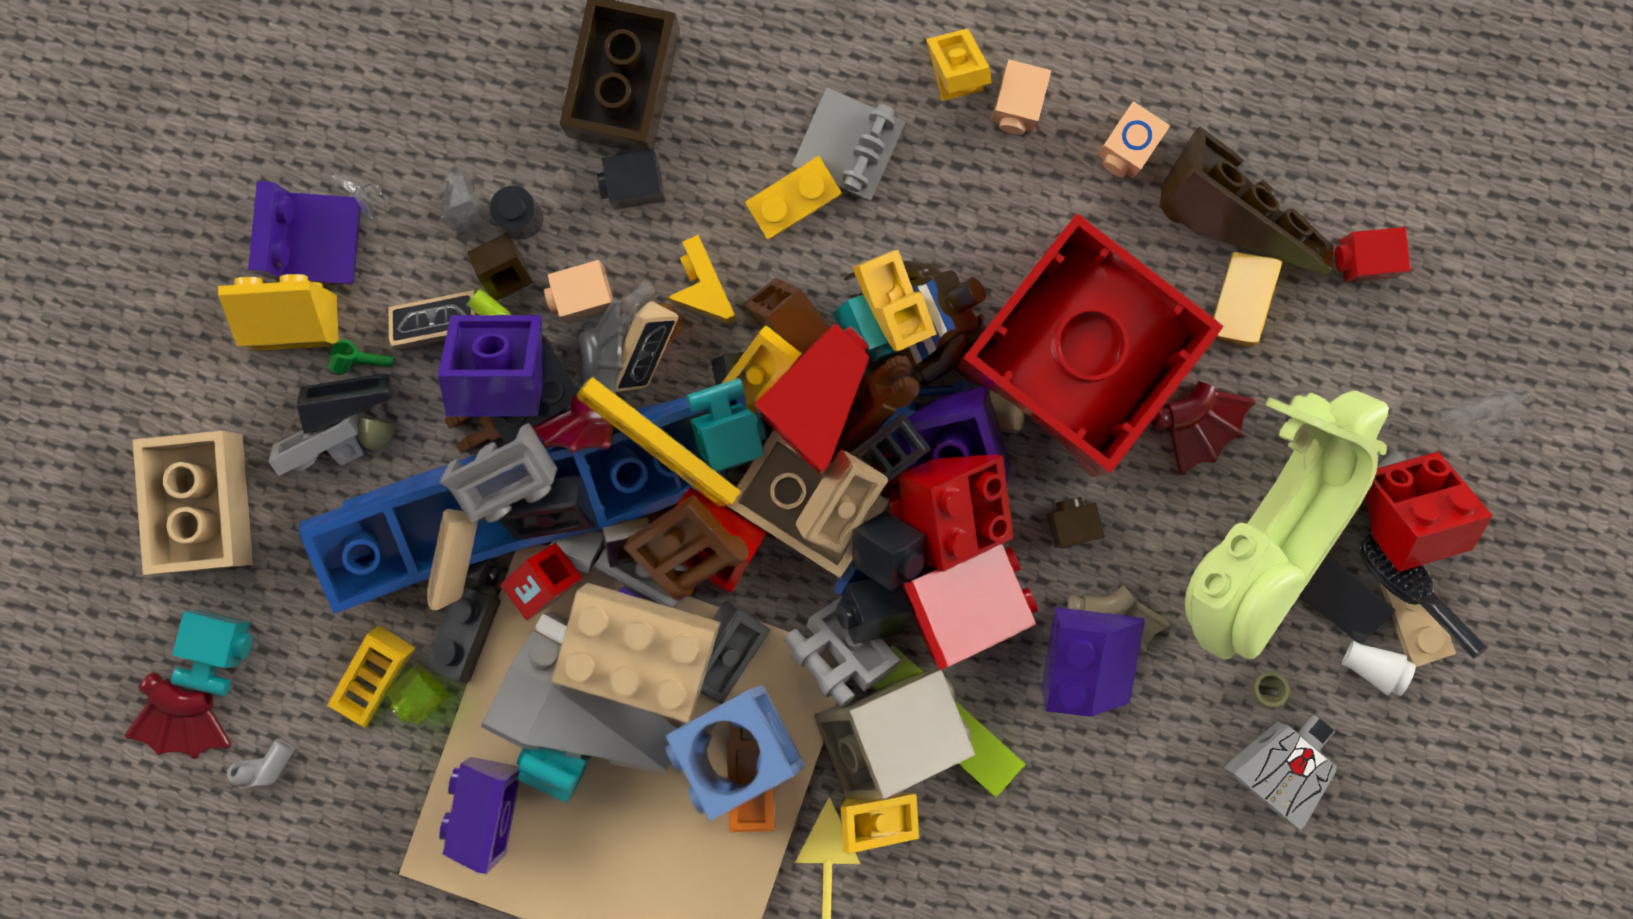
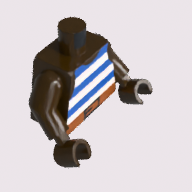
M905 260L903 264L913 291L922 292L937 334L904 348L899 353L902 357L908 358L912 369H915V372L908 377L916 379L918 385L923 383L926 386L957 367L969 345L968 335L978 327V321L972 307L983 302L986 294L981 282L975 277L960 283L957 274L953 270L940 273L934 264ZM855 272L848 274L844 281L855 278ZM863 292L859 294L849 295V297L855 298L857 296L863 295Z

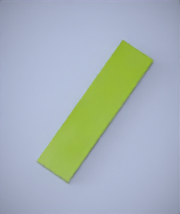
M892 644L889 648L901 661L897 669L878 681L873 687L877 690L923 671ZM954 700L960 718L965 721L971 732L970 743L975 753L974 756L958 764L992 795L997 797L1026 764Z

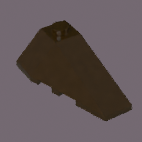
M1199 126L1192 134L1162 184L1159 207L1163 210L1164 214L1171 221L1182 223L1194 232L1323 275H1328L1332 272L1333 245L1295 209L1289 208L1283 213L1279 209L1276 197L1271 193L1273 188L1264 179L1259 184H1253L1238 169L1244 160L1231 148Z

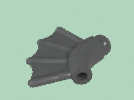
M614 299L599 323L594 321L585 322L581 325L583 329L578 331V344L582 360L581 385L583 386L593 377L614 394L619 374L624 368L621 348L626 332L620 319L621 301L619 299Z

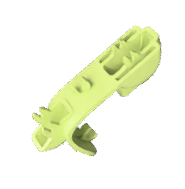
M1359 391L1341 394L1330 403L1313 393H1308L1306 397L1297 395L1289 405L1268 397L1265 403L1266 406L1291 417L1281 428L1279 436L1290 441L1288 447L1294 451L1275 484L1247 524H1236L1223 542L1206 554L1190 579L1185 596V613L1189 624L1192 626L1193 634L1203 649L1224 660L1230 659L1235 653L1246 659H1254L1262 652L1361 505L1372 485L1378 466L1377 453L1385 455L1387 452V445L1376 439L1388 416L1389 408L1384 401Z

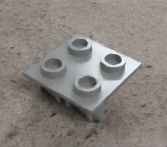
M826 87L791 167L798 169L817 156H820L839 188L871 201L906 121L894 117L895 111L887 105L879 104L876 109Z

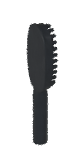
M1372 533L1361 542L1359 552L1365 565L1374 577L1393 595L1412 605L1420 604L1473 659L1479 657L1488 648L1433 592L1432 577L1428 574V570L1425 569L1424 565L1399 572L1373 539Z

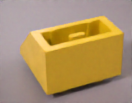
M282 275L278 283H263V279L257 277H239L234 279V285L218 286V296L238 347L250 351L333 347L339 341L337 294L323 288L322 283L308 281V276Z

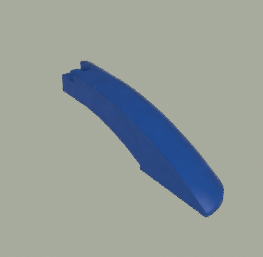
M745 396L729 400L730 407L740 403L746 407ZM687 397L635 409L701 460L690 420L709 414L708 408L691 412ZM617 428L614 429L612 444L609 449L592 447L570 453L564 447L545 448L557 467L554 479L575 475L582 478L597 520L596 528L516 540L499 520L487 522L485 517L478 520L469 565L557 539L595 530L603 532L602 528L615 525L623 520H634L677 504L689 486L694 487ZM477 455L459 460L462 466H465L475 461ZM521 463L476 485V488L482 497H485L530 475L524 463ZM449 464L343 501V507L299 522L300 537L333 614L430 578L443 511H446V509L464 511L450 489L440 483ZM728 468L717 471V473L722 476Z

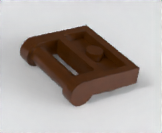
M694 495L632 535L624 546V549L662 589L677 601L689 596L693 592L694 587L727 566L735 567L741 564L749 556L748 548L744 541L738 536H731ZM709 545L715 551L686 571H676L674 569Z

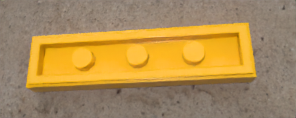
M593 377L576 394L580 401L716 505H732L741 491Z

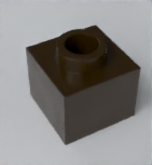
M508 233L468 251L477 278L488 294L496 301L534 283L521 253Z
M1082 496L1057 502V511L1047 514L1055 548H1064L1105 537L1096 502L1083 504Z

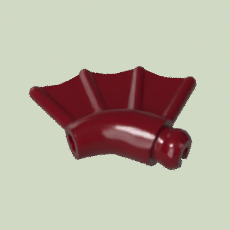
M1198 381L1187 398L1166 403L1155 415V422L1152 423V426L1157 431L1167 429L1171 432L1178 471L1181 475H1185L1188 470L1197 464L1217 462L1223 447L1229 441L1242 437L1241 427L1244 416L1256 402L1253 398L1217 391L1215 387Z
M576 394L571 399L569 411L532 427L536 435L543 440L544 448L564 447L570 453L592 447L609 449L612 444L614 429L616 428L580 401Z
M156 672L150 673L141 681L139 691L148 697L146 699L147 703L125 733L127 739L146 743L157 755L176 751L190 755L192 759L198 758L201 752L209 748L228 749L231 747V741L211 710L213 707L212 694L202 691H188L181 686L172 684L169 678L164 680Z

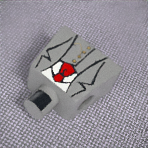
M1315 715L1310 717L1298 733L1288 725L1277 721L1233 758L1224 769L1286 822L1301 831L1336 773L1337 766L1319 752L1335 731Z

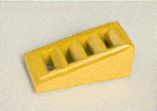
M376 626L365 636L327 706L366 728L406 665L415 647L382 626ZM369 660L386 671L384 677L364 665L366 661ZM359 676L376 686L375 693L355 681L356 677ZM348 690L369 702L366 709L345 696Z

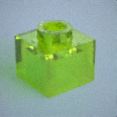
M423 665L411 668L385 693L393 701L390 704L393 712L404 722L410 723L412 721L416 726L426 722L452 697Z

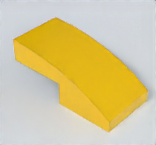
M899 250L889 251L853 266L864 297L880 329L894 351H900L937 334L922 292L913 291Z

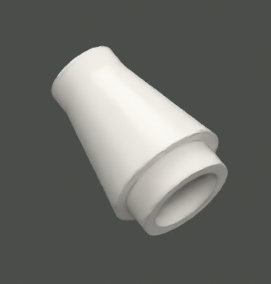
M1355 641L1350 643L1342 660V665L1351 668L1386 695L1392 692L1402 696L1408 688L1416 668L1414 663L1407 661V655L1362 645Z

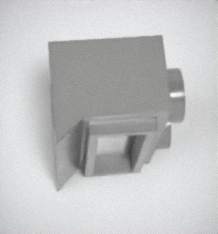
M528 423L520 428L515 441L499 449L495 443H490L478 452L475 461L465 466L461 465L458 458L451 461L440 483L450 489L471 523L485 517L487 522H493L511 510L510 504L522 498L531 503L545 496L551 490L550 485L553 483L557 467Z

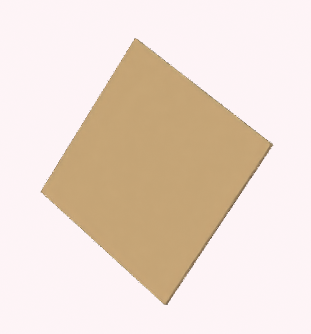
M539 544L515 551L505 579L527 559L548 546ZM593 563L589 573L577 570L583 578L559 600L528 621L525 620L504 590L501 589L498 598L501 602L471 680L468 681L399 875L522 919H762L824 742L814 715L837 704L832 696L826 697L817 687L819 681L807 667H800L791 657L793 651L783 641L789 631L764 622L761 623L771 630L724 703L747 690L764 685L806 765L793 777L774 786L775 831L730 832L729 811L709 821L705 812L700 814L693 806L688 794V788L692 786L684 771H677L671 762L665 774L612 765L608 759L592 756L574 796L567 803L520 781L506 856L487 875L476 873L442 854L445 840L439 839V832L444 814L446 812L451 813L454 795L448 794V787L453 769L455 767L460 768V763L470 757L519 766L516 763L523 748L482 728L481 725L511 663L531 632L534 631L554 641L535 628L542 614L552 611L569 621L576 593L585 584L590 583L617 592L626 585L594 567L595 563ZM687 596L680 600L674 609L712 620L720 607ZM827 649L819 653L832 670L840 665ZM700 693L695 711L689 722L722 704ZM658 714L677 729L689 723ZM719 721L710 733L712 738L707 748V754L710 764L716 773L728 778L727 740L730 739V721ZM742 728V739L755 738L748 729Z

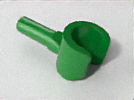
M342 339L333 345L329 353L331 358L327 368L336 374H346L353 363L393 367L394 357L358 351L351 341Z

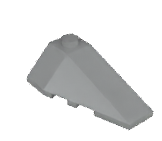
M532 631L511 663L481 727L521 748L538 751L539 747L565 751V756L580 759L581 755L608 759L612 765L665 774L671 762L666 751V746L670 744L665 735L677 728L657 713L551 682L561 645Z

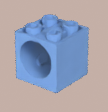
M764 685L747 690L665 735L670 744L666 746V751L672 765L677 771H684L692 786L688 788L690 800L698 813H706L709 821L793 777L806 766ZM719 721H731L730 725L748 729L756 738L761 754L757 762V770L759 772L753 782L734 783L732 780L717 774L711 766L707 748L712 738L710 733Z

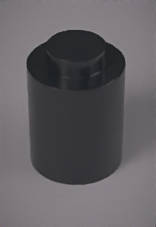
M506 186L494 194L490 203L491 216L509 236L516 239H528L538 233L543 224V212L540 205L527 190L519 186Z

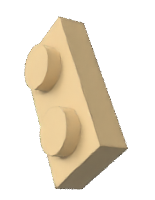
M1380 583L1386 602L1396 610L1391 617L1404 654L1407 655V661L1419 667L1456 654L1450 635L1420 604L1412 605L1404 602Z

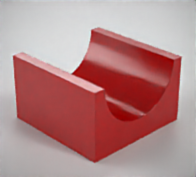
M1076 213L954 370L965 379L986 386L1034 419L1071 452L1078 461V467L1091 477L1113 471L1224 326Z

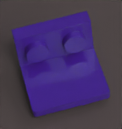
M257 181L248 270L267 279L280 280L282 275L298 274L308 276V281L352 285L355 279L361 201L356 197L292 193L275 182Z

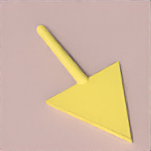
M830 797L795 863H823L822 919H831L832 864H861L856 853H843L842 823Z

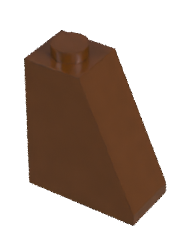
M774 278L743 304V307L762 329L768 326L801 353L796 362L830 329L802 289L778 278Z

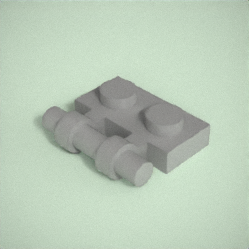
M841 596L809 618L807 627L814 634L812 637L806 640L797 629H794L785 636L783 641L793 651L791 657L800 667L806 666L819 681L817 687L826 697L832 696L839 706L843 708L855 697L852 691L845 685L846 682L853 679L863 691H866L897 669L901 660L881 638L853 645L848 630L841 627L837 617V605L842 598ZM825 649L840 664L833 670L819 655Z

